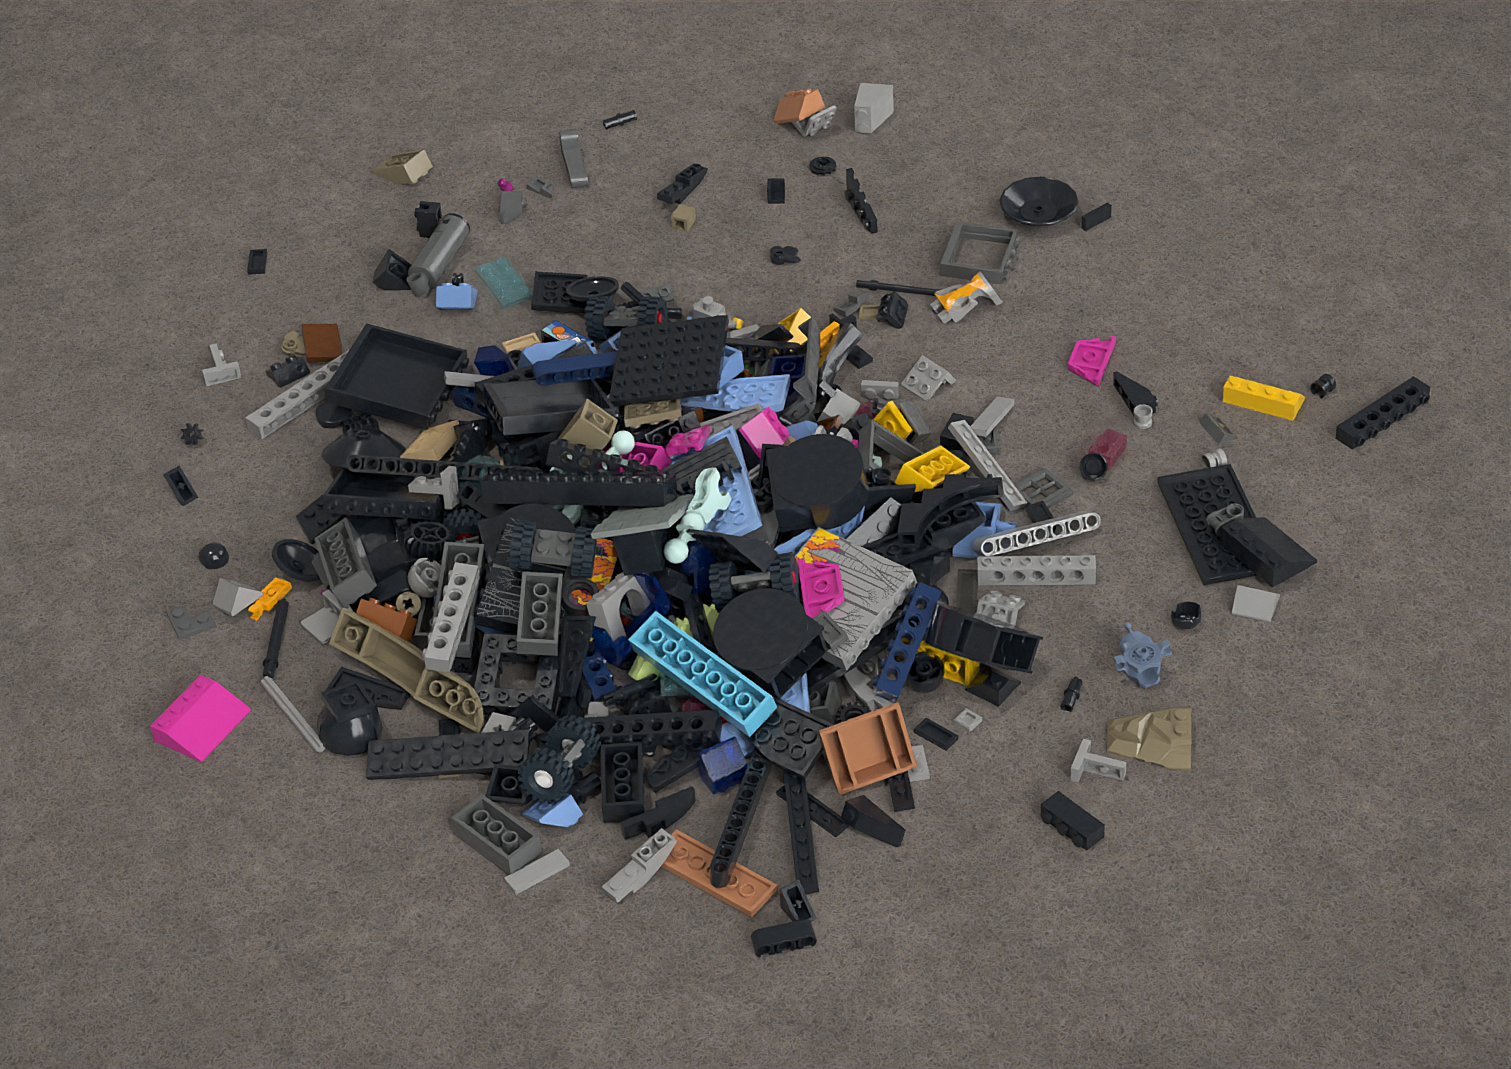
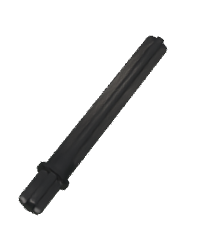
M286 599L277 602L267 655L263 660L264 669L262 675L264 677L273 678L275 670L279 665L278 656L289 602Z

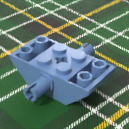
M976 502L986 516V521L953 546V556L974 559L984 556L974 551V541L982 536L1017 528V522L1000 521L1001 504ZM985 543V544L983 545V550H984V551H985L986 548H987V543Z

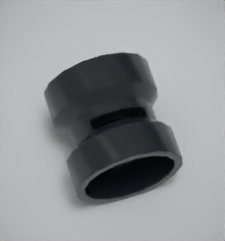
M1323 374L1310 385L1311 392L1314 395L1320 392L1323 394L1320 398H1324L1328 392L1336 388V381L1331 375Z
M876 468L873 470L872 487L891 486V471L887 468Z

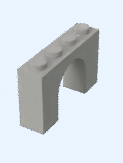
M622 572L613 581L606 584L600 592L594 594L593 598L586 603L589 615L596 617L594 630L599 645L616 646L626 637L619 612L620 602L624 594L628 598L633 616L649 617L659 608L649 572L627 576Z

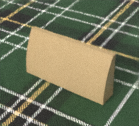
M458 420L429 427L428 430L425 429L400 458L439 461L457 440L454 426L459 424Z

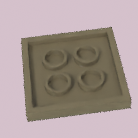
M681 399L625 405L624 411L625 426H630V428H638L641 424L645 423L654 425L666 419L668 421H675L682 417Z

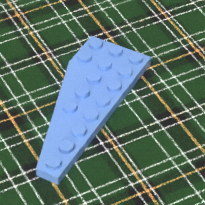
M790 374L731 379L719 388V394H713L708 397L683 398L681 406L735 412L759 403L762 405L763 410L769 406L774 412L782 411L791 382Z

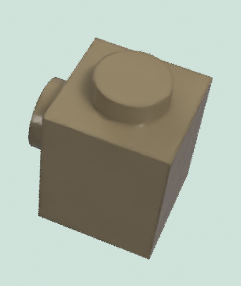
M679 204L677 209L672 212V229L688 232L696 221L695 208Z

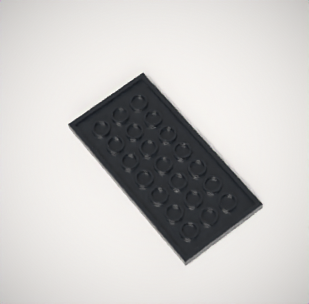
M1231 464L1158 477L1157 483L1203 585L1258 576L1221 545V537L1215 533L1213 527H1209L1206 524V519L1212 512L1221 510L1230 504H1240L1243 506L1244 519L1256 518Z

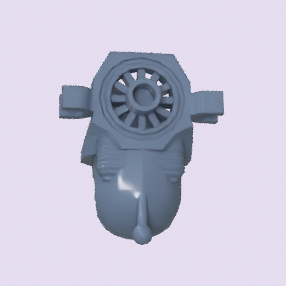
M1125 623L1124 627L1128 630V633L1124 634L1119 643L1122 655L1114 657L1117 671L1125 670L1129 679L1137 682L1143 688L1158 684L1160 681L1159 673L1161 671L1162 656L1172 655L1169 641L1166 640L1157 645V643L1152 642L1149 636L1140 631H1132L1131 624Z

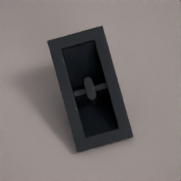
M799 880L779 889L780 907L793 922L799 920H809L811 922L817 919Z

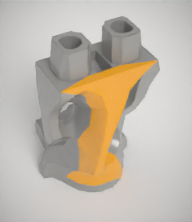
M979 272L965 285L958 284L936 291L935 295L938 299L930 305L943 323H947L951 319L956 323L978 304L973 299L985 296L992 299L996 306L1001 304L1002 300L982 273Z

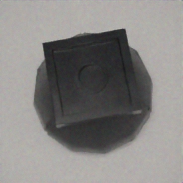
M359 680L321 692V699L325 705L318 715L317 730L323 746L331 753L345 756L367 752L369 741L379 740L383 727L377 706H375V703Z

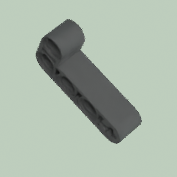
M576 128L559 131L561 152L566 164L567 174H569L571 188L588 186L587 173L579 149Z

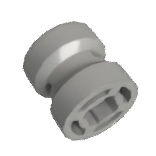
M1145 404L1136 406L1134 408V426L1139 429L1151 427L1152 408Z
M1219 448L1211 454H1203L1201 462L1203 467H1216L1227 465V458L1224 451Z

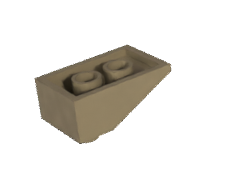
M422 149L390 155L373 168L371 173L401 185H412L418 181L419 177L428 174V170L433 166L425 150Z

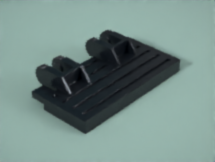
M726 436L662 469V471L669 472V475H676L677 497H679L678 494L681 496L687 495L685 491L690 488L695 496L696 479L704 469L717 468L719 473L726 471L727 477L733 480L735 478L730 468L732 467L734 471H737L742 467ZM721 476L718 482L719 486L724 485Z

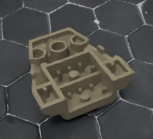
M1168 707L1107 720V753L1129 759L1138 758L1145 760L1144 763L1147 764L1156 763L1163 765V768L1168 770L1191 771V709Z

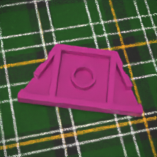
M1111 336L1110 340L1100 341V338L1077 341L1068 361V370L1099 386L1116 344V336Z
M710 424L684 434L679 433L672 436V439L665 448L667 455L687 453L689 449L695 448V451L701 450L712 431Z
M804 559L797 560L804 608L809 617L813 619L822 611L828 613L845 601L838 564H824L818 561L812 564L805 563Z

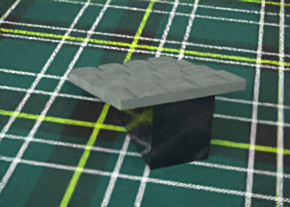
M694 495L679 496L664 507L620 506L608 518L604 519L601 524L595 527L591 532L592 539L612 537L625 576L661 571L664 568L666 559L663 552L664 546L671 539L674 523L686 513Z

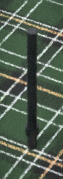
M857 280L856 287L870 288L873 291L879 289L936 296V291L940 290L879 283L877 280Z

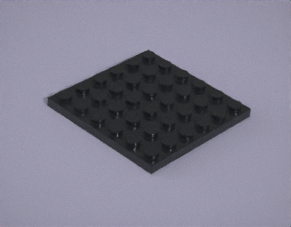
M728 315L622 328L609 395L611 404L617 407L719 394L729 325Z

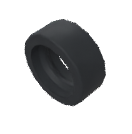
M587 578L571 579L562 589L561 603L564 610L572 616H590L587 605L571 603L569 601V594L575 590H585L593 598V595L599 592L597 585Z

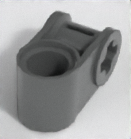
M1230 504L1221 510L1212 512L1207 517L1206 524L1209 527H1213L1215 533L1221 537L1223 526L1236 519H1244V508L1240 504Z

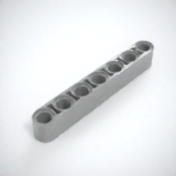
M1081 511L982 536L974 541L973 549L977 554L993 556L1087 532L1099 527L1100 516L1094 512ZM1090 517V522L1087 524V518ZM1073 521V526L1070 529V522ZM1055 525V526H1056V530H1055V532L1053 533L1052 529H1053V526ZM1037 529H1038V530H1039V534H1038V536L1036 537V536H1035V532H1036ZM1021 534L1022 538L1018 542V536ZM1004 538V544L1001 546L1000 542ZM985 543H987V548H986V550L984 551V550H983V545H984Z

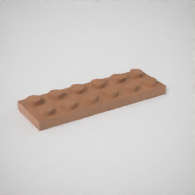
M677 829L671 834L677 842L660 867L751 918L778 891L777 884L737 862L728 885L722 888L714 887L710 882V864L715 850Z

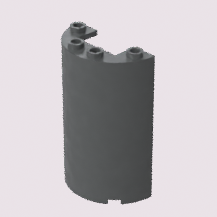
M813 317L798 326V329L808 338L807 341L801 344L804 349L802 357L794 363L771 362L777 375L790 374L791 380L784 409L775 412L777 418L783 413L795 421L802 422L812 413L815 407L821 335L819 326ZM793 350L790 351L793 356H796ZM756 361L754 377H758L760 369L765 363L764 361Z

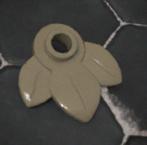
M294 330L287 333L281 345L282 352L285 354H305L303 336H298Z

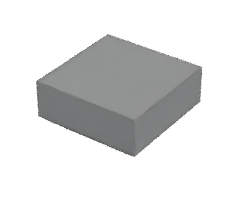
M967 708L954 719V724L969 733L982 722L981 716Z

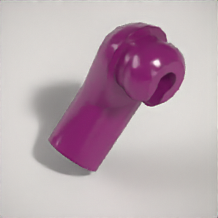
M504 178L498 180L497 184L502 191H513V185L509 181H506Z

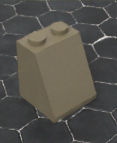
M586 399L558 438L566 439L574 445L577 443L586 445V448L591 450H602L612 439L618 420L589 399ZM585 457L584 460L588 464L589 459Z

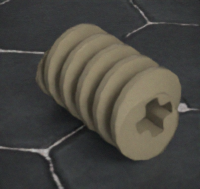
M404 592L397 598L396 608L398 612H400V609L411 612V617L420 612L422 601L415 593ZM411 599L414 607L406 609L404 602H409Z

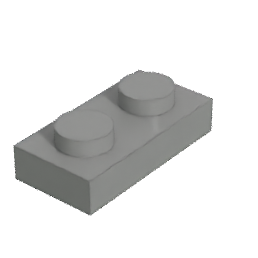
M862 380V397L869 399H898L899 383Z
M923 745L912 746L917 767L908 770L910 782L930 779Z

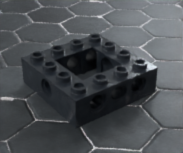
M484 633L474 687L483 707V715H492L493 712L507 715V713L532 695L556 714L561 638L558 640L557 656L518 654L517 635ZM501 662L538 664L534 690L500 688V674H503Z

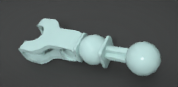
M624 430L618 431L611 439L612 447L605 454H628L635 446L634 436ZM602 462L603 468L607 470L606 463ZM546 505L557 510L563 509L562 513L567 516L573 525L580 520L581 509H583V505Z
M717 468L704 469L696 479L695 496L688 506L686 515L681 518L680 524L676 526L679 537L669 540L664 546V556L671 563H681L688 556L687 543L695 539L686 531L688 529L703 531L716 511L727 509L732 500L728 491H719L718 489L720 474Z

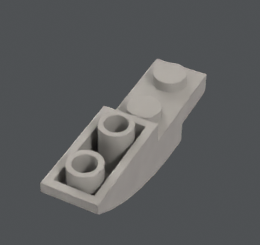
M856 667L842 675L845 689L854 702H858V705L863 703L865 707L868 706L870 710L875 711L892 704L889 700L873 694L874 689H872L871 679L857 670Z
M661 828L631 854L632 861L602 886L603 892L616 903L629 892L635 893L649 881L664 863L677 840Z

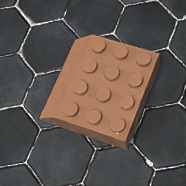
M899 702L819 730V738L832 780L839 795L917 767Z

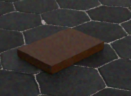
M302 324L307 362H331L342 355L337 324Z

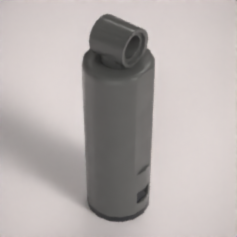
M456 213L446 214L409 268L407 282L415 296H421L436 286L469 235V223L462 216Z

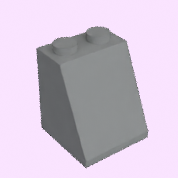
M860 83L854 105L855 132L872 133L893 113V85Z

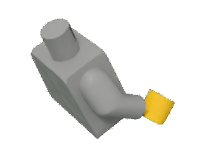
M711 296L701 298L699 302H695L688 309V314L692 316V319L727 315L724 306L713 302ZM738 318L729 319L728 329H741L743 320Z

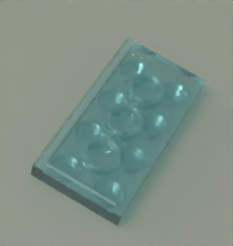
M507 257L475 267V272L503 309L532 299L533 291Z

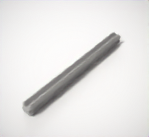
M265 676L261 680V685L311 747L316 752H323L326 748L321 743L319 736L275 682L268 676Z

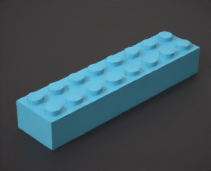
M657 611L628 639L637 654L712 710H718L723 718L749 737L777 708L773 697Z

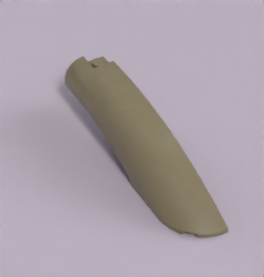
M342 608L329 642L330 645L382 673L414 696V699L471 730L481 733L484 720L483 707L479 696L470 684L452 670L448 673L426 669L425 661L422 660L423 650L350 609Z

